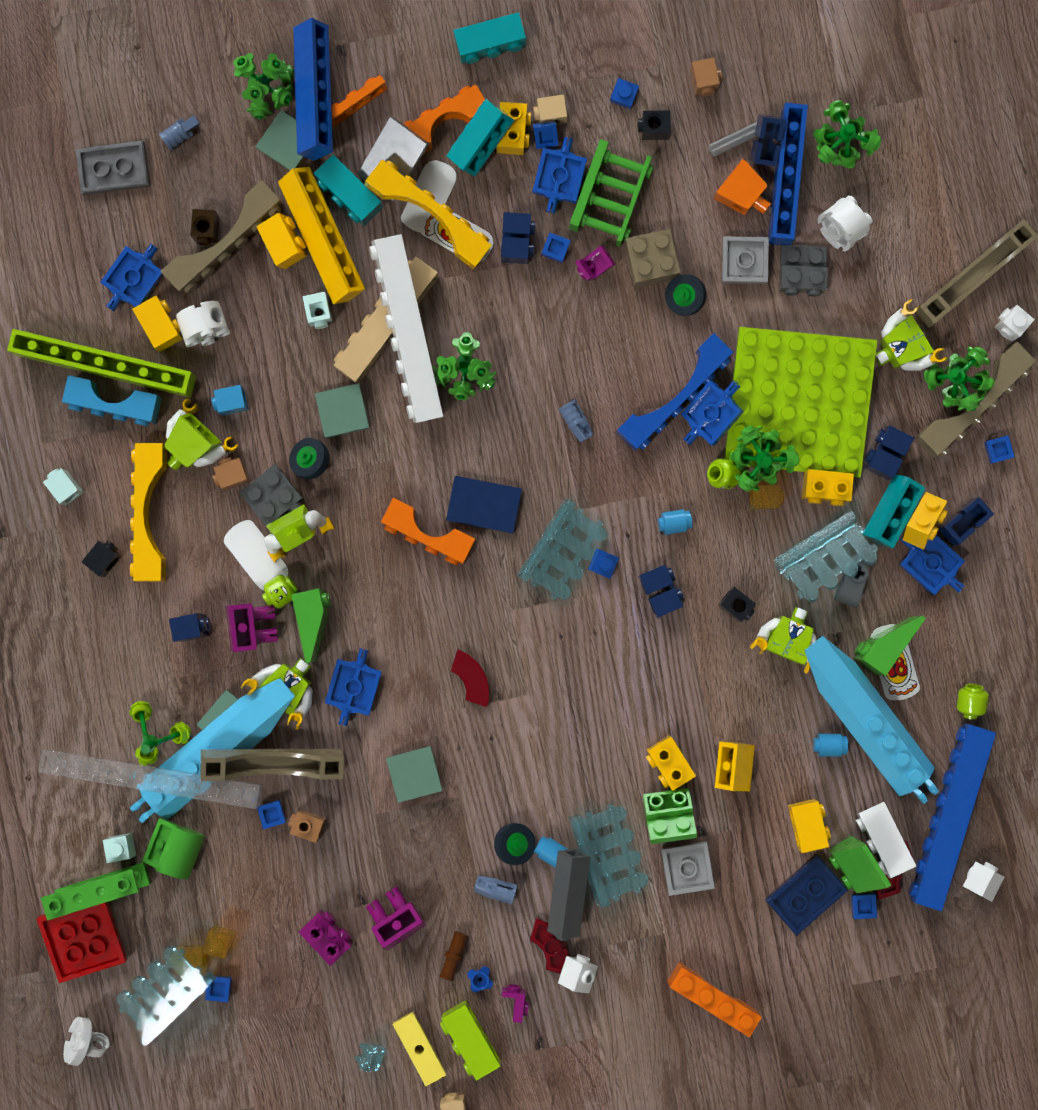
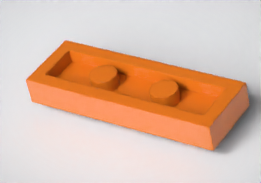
M381 75L368 79L361 89L351 91L341 103L331 105L332 128L387 90L386 82Z

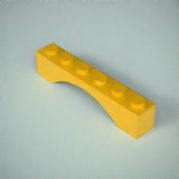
M381 160L366 179L364 185L381 199L406 201L430 213L447 232L455 256L471 269H474L492 246L489 243V238L481 232H478V234L471 229V224L465 219L455 217L452 214L453 210L446 204L440 205L434 200L435 196L426 189L423 191L416 186L417 182L408 175L404 177L398 172L399 168L389 160L387 162Z
M135 443V449H132L131 452L132 462L135 463V472L131 473V483L134 486V495H131V507L134 508V517L131 518L130 527L131 531H134V540L130 542V552L133 554V563L130 564V576L133 577V581L166 582V558L159 551L151 533L149 505L154 487L167 469V449L163 443Z

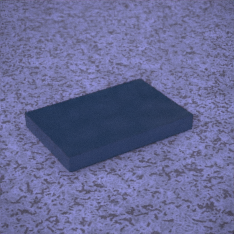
M455 476L446 521L513 534L522 489Z
M816 854L771 893L765 901L797 936L843 896L848 889Z

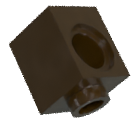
M192 209L190 232L192 239L197 244L209 246L210 243H217L219 215L215 210ZM204 224H209V230L207 232L201 233V226Z

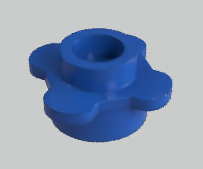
M483 966L479 970H469L467 976L471 980L470 988L473 992L492 988L493 981L490 980V969Z

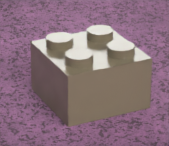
M670 229L625 239L624 248L634 289L671 281L680 275Z

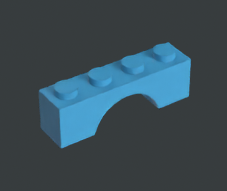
M68 375L62 402L69 405L68 409L82 412V409L91 410L90 414L104 417L105 414L113 415L112 419L126 422L127 418L133 419L135 424L148 427L149 423L155 425L157 423L162 398L155 394L134 390L132 395L122 402L107 403L100 397L96 383L88 379Z

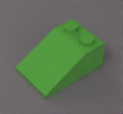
M319 588L291 594L306 663L317 661L329 615L328 607H332L329 593L326 594L325 590Z
M911 616L867 639L865 642H860L854 651L856 655L853 659L875 675L886 676L926 618L923 616Z
M850 836L828 850L831 854V857L828 859L835 870L840 869L844 875L841 877V880L848 890L852 888L856 893L891 886L867 845L860 840Z

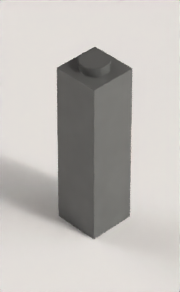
M578 849L560 850L557 854L547 931L561 941H569L570 938L580 937L591 856Z

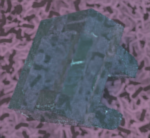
M361 1043L359 1047L364 1050L363 1055L355 1056L356 1062L359 1063L358 1068L365 1072L378 1071L386 1048L381 1045Z

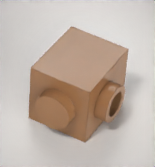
M715 58L692 62L690 73L695 96L701 94L703 97L713 95L718 90L720 83H722L721 70L716 68Z
M226 458L219 461L218 466L213 467L215 474H212L216 486H220L224 491L251 482L244 461L240 458L234 460Z
M300 809L297 811V814H292L288 825L291 828L290 834L316 843L319 841L326 818Z

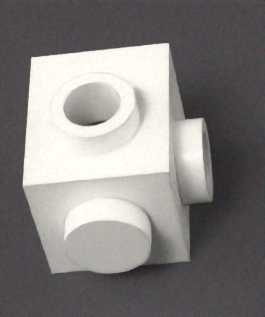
M1016 305L1012 309L1007 307L998 317L1000 321L994 328L1004 338L1013 342L1025 332L1035 319Z
M975 861L967 873V879L963 887L992 902L1005 877L997 873L999 868L988 862H985L983 866Z
M577 954L576 957L566 956L558 983L574 992L590 993L598 966L590 963V958Z

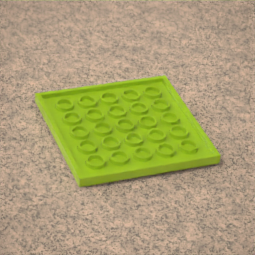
M739 327L733 380L741 387L732 397L744 412L727 431L724 459L730 460V453L737 448L738 443H743L742 440L737 442L736 439L742 436L740 432L746 426L753 425L754 428L761 426L762 429L759 432H771L772 430L779 432L778 438L779 442L782 443V447L780 450L770 453L772 457H779L782 450H788L789 445L794 446V451L799 455V463L794 467L793 471L806 472V470L811 469L852 473L854 477H861L877 340ZM753 444L747 445L746 448L751 449L753 456H756L757 451ZM752 461V463L748 465V467L757 466L755 461Z

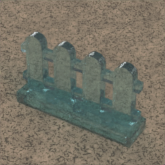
M569 499L563 500L516 575L526 582L531 579L532 583L530 585L535 588L539 584L552 593L550 597L554 600L557 597L561 599H568L570 597L571 589L565 584L569 578L574 580L582 578L583 570L577 565L582 558L588 561L592 560L595 550L590 547L593 539L604 541L607 538V531L602 527L603 522L600 520L596 523L582 514L584 510L580 507L577 511L573 509L576 504ZM567 521L569 523L564 530L561 527L563 526L564 522ZM574 526L588 535L584 542L570 534ZM555 540L557 543L553 549L549 548L552 541ZM562 546L576 554L572 562L558 553ZM541 559L545 561L541 568L537 567ZM550 565L564 573L560 581L546 573Z
M852 510L774 559L777 571L780 574L786 571L783 574L786 580L791 578L799 589L797 595L800 599L805 597L807 601L815 602L819 598L817 588L824 584L827 589L834 590L838 586V578L836 576L843 572L847 577H854L858 573L856 563L863 560L867 565L876 563L877 553L875 551L878 550V547L875 543L870 545L861 534L864 532L861 525L856 527L857 517ZM847 542L858 553L852 558L842 546ZM828 554L838 565L833 570L830 569L823 559ZM809 566L819 578L814 582H811L803 571Z
M612 803L606 805L608 810L592 815L591 811L586 812L585 818H582L581 815L568 817L578 849L591 856L588 880L596 904L600 908L609 906V899L611 898L613 902L619 901V895L633 890L635 894L641 893V887L646 886L648 883L647 875L641 872L635 873L633 867L641 861L640 853L634 850L628 851L626 843L633 840L634 833L627 828L621 829L619 821L625 819L627 812L625 808L620 806L614 807ZM613 824L615 832L599 837L598 828ZM591 831L593 840H589L587 832ZM620 846L622 854L606 859L604 851ZM595 854H598L600 862H596ZM627 868L629 876L616 881L613 880L611 873ZM603 876H605L607 881V884L605 885L602 880Z
M168 946L163 951V958L167 963L163 966L159 961H153L147 967V972L151 978L147 980L144 976H137L132 981V988L136 993L132 995L129 991L124 990L116 998L117 1003L121 1006L118 1010L121 1013L125 1011L137 1023L135 1028L138 1031L142 1029L145 1032L139 1039L145 1046L216 979L211 972L203 977L200 974L202 969L199 966L195 968L183 956L186 952L182 948L178 950L174 946ZM170 967L183 979L181 983L168 971ZM155 981L168 994L165 998L152 985ZM187 984L192 988L189 992L184 988ZM139 997L152 1008L150 1012L137 1000ZM171 999L176 1003L173 1007L169 1003ZM156 1014L161 1018L159 1021H156L154 1018Z

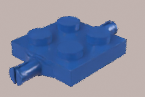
M564 137L561 150L543 148L532 194L545 196L549 199L546 212L550 213L551 206L553 205L551 214L556 213L558 201L576 204L587 158L576 156L570 152L573 139L569 138L568 146H566L568 137Z
M150 243L144 254L125 246L100 282L114 295L106 307L115 311L121 301L130 303L134 307L146 301L163 277L161 269L151 261L158 250L157 247Z
M709 380L682 412L681 415L688 421L692 429L684 438L687 444L691 445L698 436H701L710 445H716L743 414L744 411L735 403L732 397L741 387L736 381L733 380L728 388L723 390L714 381Z
M937 535L933 541L929 540L924 550L903 541V537H901L900 541L909 548L907 556L898 565L931 595H935L947 584L954 588L957 593L964 588V585L955 576L957 570L965 561Z
M359 648L356 661L348 662L337 659L325 700L326 704L336 706L342 710L338 724H343V726H348L351 713L370 715L382 671L370 668L365 664L369 651Z

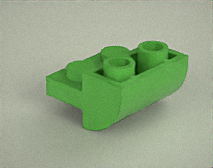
M689 788L643 794L650 844L697 838Z
M159 818L142 862L156 868V871L179 879H189L205 835L188 827L179 826L167 819Z

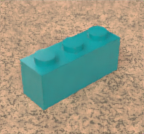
M519 12L453 30L461 64H473L484 57L495 58L506 51L517 52L526 46V36Z
M485 99L446 156L463 171L475 177L515 120L500 107Z
M334 155L314 173L319 188L324 193L328 191L332 194V201L339 208L344 206L349 211L347 215L356 224L360 222L365 226L383 208L382 202Z
M895 475L862 535L879 545L893 549L926 487L909 477Z

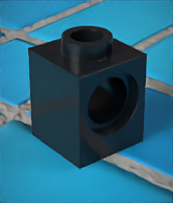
M670 110L643 111L642 118L638 119L637 123L638 133H642V140H669L671 134ZM656 122L659 124V128L652 129L648 126V123Z
M107 540L106 543L97 541L81 563L98 576L106 577L122 555L117 552L119 548Z
M731 587L718 604L720 608L738 622L748 621L754 614L755 610L753 607L756 605L736 587ZM737 599L741 600L744 604V609L740 613L733 609V602Z

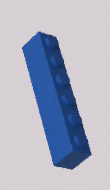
M310 18L293 27L297 154L315 161L333 152L329 25Z
M785 102L780 113V117L785 119L786 122L782 141L777 143L781 148L774 173L768 233L769 244L791 245L795 239L808 105Z

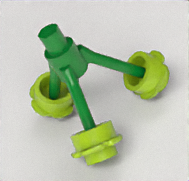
M138 701L129 710L133 720L141 723L143 741L141 746L137 748L135 756L142 765L154 764L158 759L157 754L159 753L156 746L169 740L176 744H186L191 736V730L188 725L179 722L170 728V735L157 739L156 736L149 735L146 721L151 717L152 707H150L148 702Z

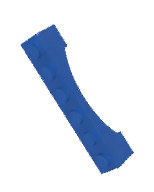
M713 333L697 349V365L685 388L673 400L658 410L642 416L632 414L617 429L616 433L634 451L639 447L644 450L652 441L649 437L655 431L658 434L661 433L668 425L665 421L671 415L675 418L684 409L681 405L687 399L691 402L699 393L697 389L703 383L706 385L709 380L712 381L716 377L713 373L719 367L723 370L732 361L729 357L733 351Z

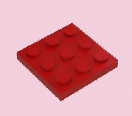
M108 902L48 921L45 914L38 916L36 919L59 983L127 961V956Z

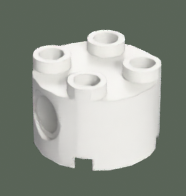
M852 196L837 200L833 206L820 214L817 220L818 224L822 222L823 227L820 231L825 239L836 249L842 247L844 252L851 249L857 241L869 234L870 225L873 223L871 216L861 210L857 201Z
M218 301L200 303L201 307L195 308L192 305L177 313V322L186 347H192L199 343L202 346H208L215 343L214 338L230 334Z

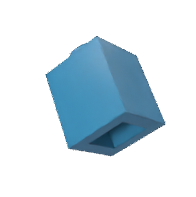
M241 385L213 390L215 397L211 398L214 411L218 410L220 415L224 416L249 410L245 389Z

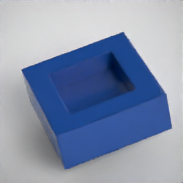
M618 78L610 102L631 109L639 85Z
M555 121L533 124L536 149L559 146Z
M549 232L541 256L563 263L571 240Z
M1008 435L984 442L990 464L1015 457Z
M596 549L588 570L611 579L619 558L603 550Z
M281 800L257 807L263 829L287 822Z
M851 894L853 919L877 918L876 894Z
M208 975L205 1000L229 1002L232 977Z

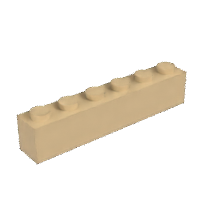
M415 257L413 261L408 260L417 304L419 305L439 276L437 271ZM381 298L376 302V310L373 314H368L362 321L361 325L363 327L358 333L354 332L347 342L349 345L345 351L341 350L334 359L336 370L355 384L361 382L391 342L390 339L393 338L392 328L388 329L385 315H388L387 307L382 305Z

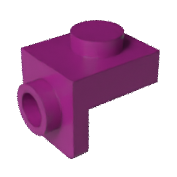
M604 245L599 246L585 258L575 262L578 266L577 271L579 275L587 281L597 279L616 265Z
M512 984L502 987V997L515 998L513 1022L522 1023L523 1016L528 1015L529 1002L525 1001V990L521 989L519 985Z

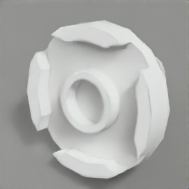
M77 1017L71 1024L68 1031L72 1033L70 1041H65L64 1062L69 1065L78 1066L85 1056L101 1057L109 1048V1039L102 1033L92 1031L89 1018ZM93 1041L99 1042L103 1049L94 1047Z

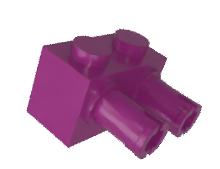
M252 603L226 606L231 652L256 650L257 644L278 642V636H270L271 634H277L276 627L262 630L254 628L255 621L275 619V613L267 614V612L275 611L274 605L253 607Z
M398 887L391 889L394 895L390 891L385 894L395 909V913L387 916L378 899L372 902L374 907L371 904L366 906V909L376 923L371 929L382 948L387 951L427 925L416 906L411 902L407 904Z
M321 909L298 933L331 966L352 946V936L346 929H340L335 924L336 919L330 912H324Z

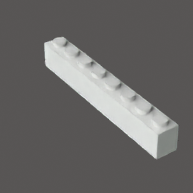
M402 235L376 239L372 241L369 251L371 259L376 260L378 268L375 269L376 281L382 285L383 292H380L382 305L386 306L388 311L385 319L388 329L392 328L393 338L390 339L391 346L394 352L397 351L399 358L396 361L398 374H402L404 383H401L403 396L408 397L409 405L406 406L408 417L413 419L414 423L443 417Z

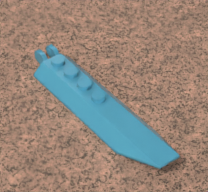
M821 636L804 651L818 691L897 795L902 796L913 792L920 802L925 804L928 801L927 797L918 789L923 783L932 794L936 795L939 790L929 779L935 767L856 662L824 636Z
M279 678L255 690L252 695H245L238 699L204 730L138 784L142 798L130 807L131 811H137L147 802L151 809L140 816L139 821L141 823L145 822L154 813L167 820L213 782L201 781V750L252 749L272 732L295 695L283 680Z

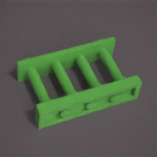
M600 139L570 221L569 229L578 232L580 226L584 227V225L607 232L618 236L616 246L620 247L622 241H625L630 234L631 229L627 228L643 181L645 178H650L653 165H650L651 157L648 155L644 165L614 155L610 150H607L609 142ZM609 162L641 173L637 186L604 175L603 171H600L602 163L607 164ZM602 183L633 194L629 207L595 195L596 193L592 192L594 185ZM594 204L626 215L622 228L589 217L585 213L587 205L592 206Z
M142 862L54 890L55 893L41 897V901L48 921L137 893L139 888L152 883L146 863Z

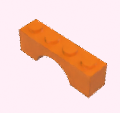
M476 84L472 87L466 86L455 97H448L442 100L435 109L425 110L420 114V118L413 122L409 120L404 125L429 142L423 153L425 154L433 149L432 136L438 125L450 119H459L469 123L485 98Z
M395 498L392 499L381 520V523L385 525L384 530L394 535L400 532L406 535L404 540L414 545L420 542L426 545L424 550L436 556L440 552L447 556L446 561L456 566L458 563L464 565L476 541L475 538L457 529L441 537H431L424 534L416 524L415 509Z
M681 962L677 964L667 981L671 989L748 1037L752 1035L762 1018L756 1009L740 999L724 993Z

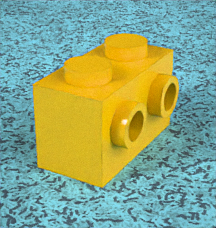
M500 102V108L515 121L496 146L497 153L524 155V148H529L530 134H525L526 126L531 124V112H527V104Z
M277 213L256 226L277 267L287 269L307 256L304 250L306 248L305 243L300 236H297L294 230L296 228L295 223L289 216Z
M154 296L132 309L153 347L158 352L183 340L177 320H172L169 315L172 310L165 299L161 301L157 296Z
M808 469L804 472L802 499H808L810 504H822V501H831L830 505L844 506L845 503L852 501L854 474Z
M925 492L907 524L903 541L924 550L929 540L933 541L939 530L937 525L939 523L943 524L948 514V511L945 510L947 501Z
M670 735L646 749L649 754L646 756V759L652 768L657 767L661 775L658 778L664 788L669 786L673 791L696 777Z
M719 741L715 788L730 791H750L755 745Z
M812 799L788 805L798 851L805 853L829 847L828 841L831 840L828 826L824 827L823 818L826 817L823 804H819V801Z

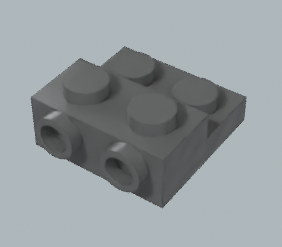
M781 245L779 292H785V295L789 296L807 293V296L818 297L824 294L827 290L828 267H826L827 247Z
M276 464L272 465L239 492L265 526L302 505L301 502L304 500Z

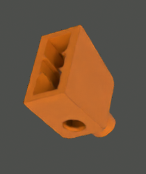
M744 159L740 161L714 196L716 201L743 215H746L752 207L764 214L772 204L762 196L768 185Z

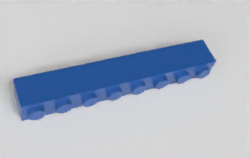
M963 723L956 733V740L958 742L956 748L950 753L949 762H951L949 771H946L943 776L942 783L944 788L942 793H939L937 796V811L930 819L929 828L931 830L929 837H926L923 842L922 850L924 853L922 860L917 862L915 869L917 876L915 882H912L909 888L910 900L914 903L939 911L943 910L994 742L995 732Z

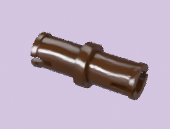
M454 931L449 951L445 952L446 960L440 974L441 978L454 981L459 961L463 959L462 952L468 935Z

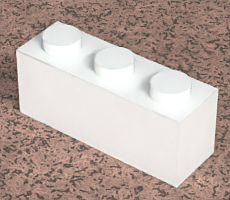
M885 802L857 814L859 817L856 820L857 825L862 833L866 831L870 839L866 841L872 854H877L880 860L878 864L884 874H887L888 878H893L917 867Z

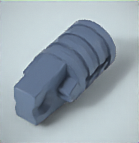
M192 116L185 122L181 118L174 125L160 132L159 135L170 151H172L174 147L192 137L193 133L191 131L199 126L200 123L195 116Z
M575 399L558 410L579 442H583L592 437L593 432L586 416Z
M478 876L474 892L512 905L518 885L496 878Z

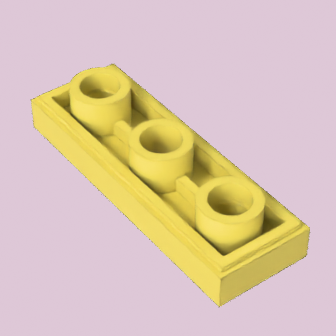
M414 1011L393 1022V1026L425 1086L446 1076L447 1073ZM421 1045L424 1050L418 1051L416 1046Z

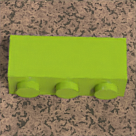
M467 1000L442 1014L441 1028L446 1035L450 1034L454 1041L452 1047L458 1056L462 1055L465 1060L463 1065L469 1076L473 1075L477 1081L501 1067L499 1056Z

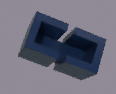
M758 114L755 135L759 138L758 140L754 139L750 160L753 163L777 167L781 146L772 141L773 138L777 141H782L785 119Z
M504 212L501 246L502 263L528 264V257H533L534 244L529 243L530 235H534L535 221H531V214Z
M891 425L884 430L880 429L875 438L877 442L875 450L870 449L864 461L867 462L865 469L888 481L893 479L903 461L900 458L906 455L914 437Z
M976 497L958 510L956 515L951 516L939 527V531L952 546L959 545L975 532L974 529L979 528L990 519L994 513L980 497Z
M662 565L638 576L646 595L666 586L669 588L668 591L648 599L656 618L683 607L682 602L685 599L681 590H676L673 585V581L676 579L671 568H666V565Z
M194 613L169 619L173 642H185L210 636L209 631L212 630L209 617L206 618L205 614Z

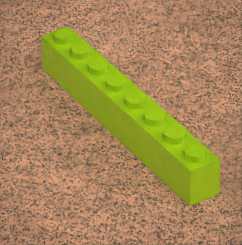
M16 329L12 330L7 349L8 352L15 356L189 398L192 396L197 377L190 371Z

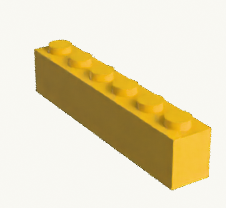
M310 167L292 168L278 181V184L332 303L338 304L351 301L364 291L365 287Z

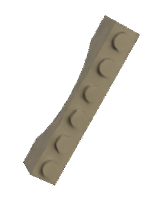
M261 180L245 194L239 219L224 239L202 252L177 256L161 270V273L183 296L186 293H192L197 288V283L203 278L207 279L210 277L218 264L228 261L231 253L236 248H242L248 242V237L253 233L259 232L256 226L281 212L283 207L281 200Z
M1023 219L924 302L914 314L929 329L1038 237V234Z
M1018 342L1010 345L994 361L991 376L995 381L994 386L986 392L985 399L979 401L980 406L975 411L970 410L956 417L934 420L914 440L932 458L938 455L943 457L951 450L950 444L955 439L959 441L968 433L966 428L971 424L975 426L984 418L982 413L987 408L992 410L1001 401L999 397L1004 392L1008 394L1017 386L1015 381L1019 377L1024 379L1032 372L1033 368L1031 366L1036 360Z
M341 749L201 750L200 777L201 781H226L252 775L285 774L311 777L319 780L343 779L344 755Z

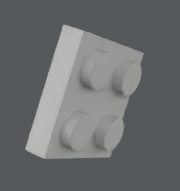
M723 236L721 283L767 284L769 237Z
M706 841L661 848L669 896L715 889Z

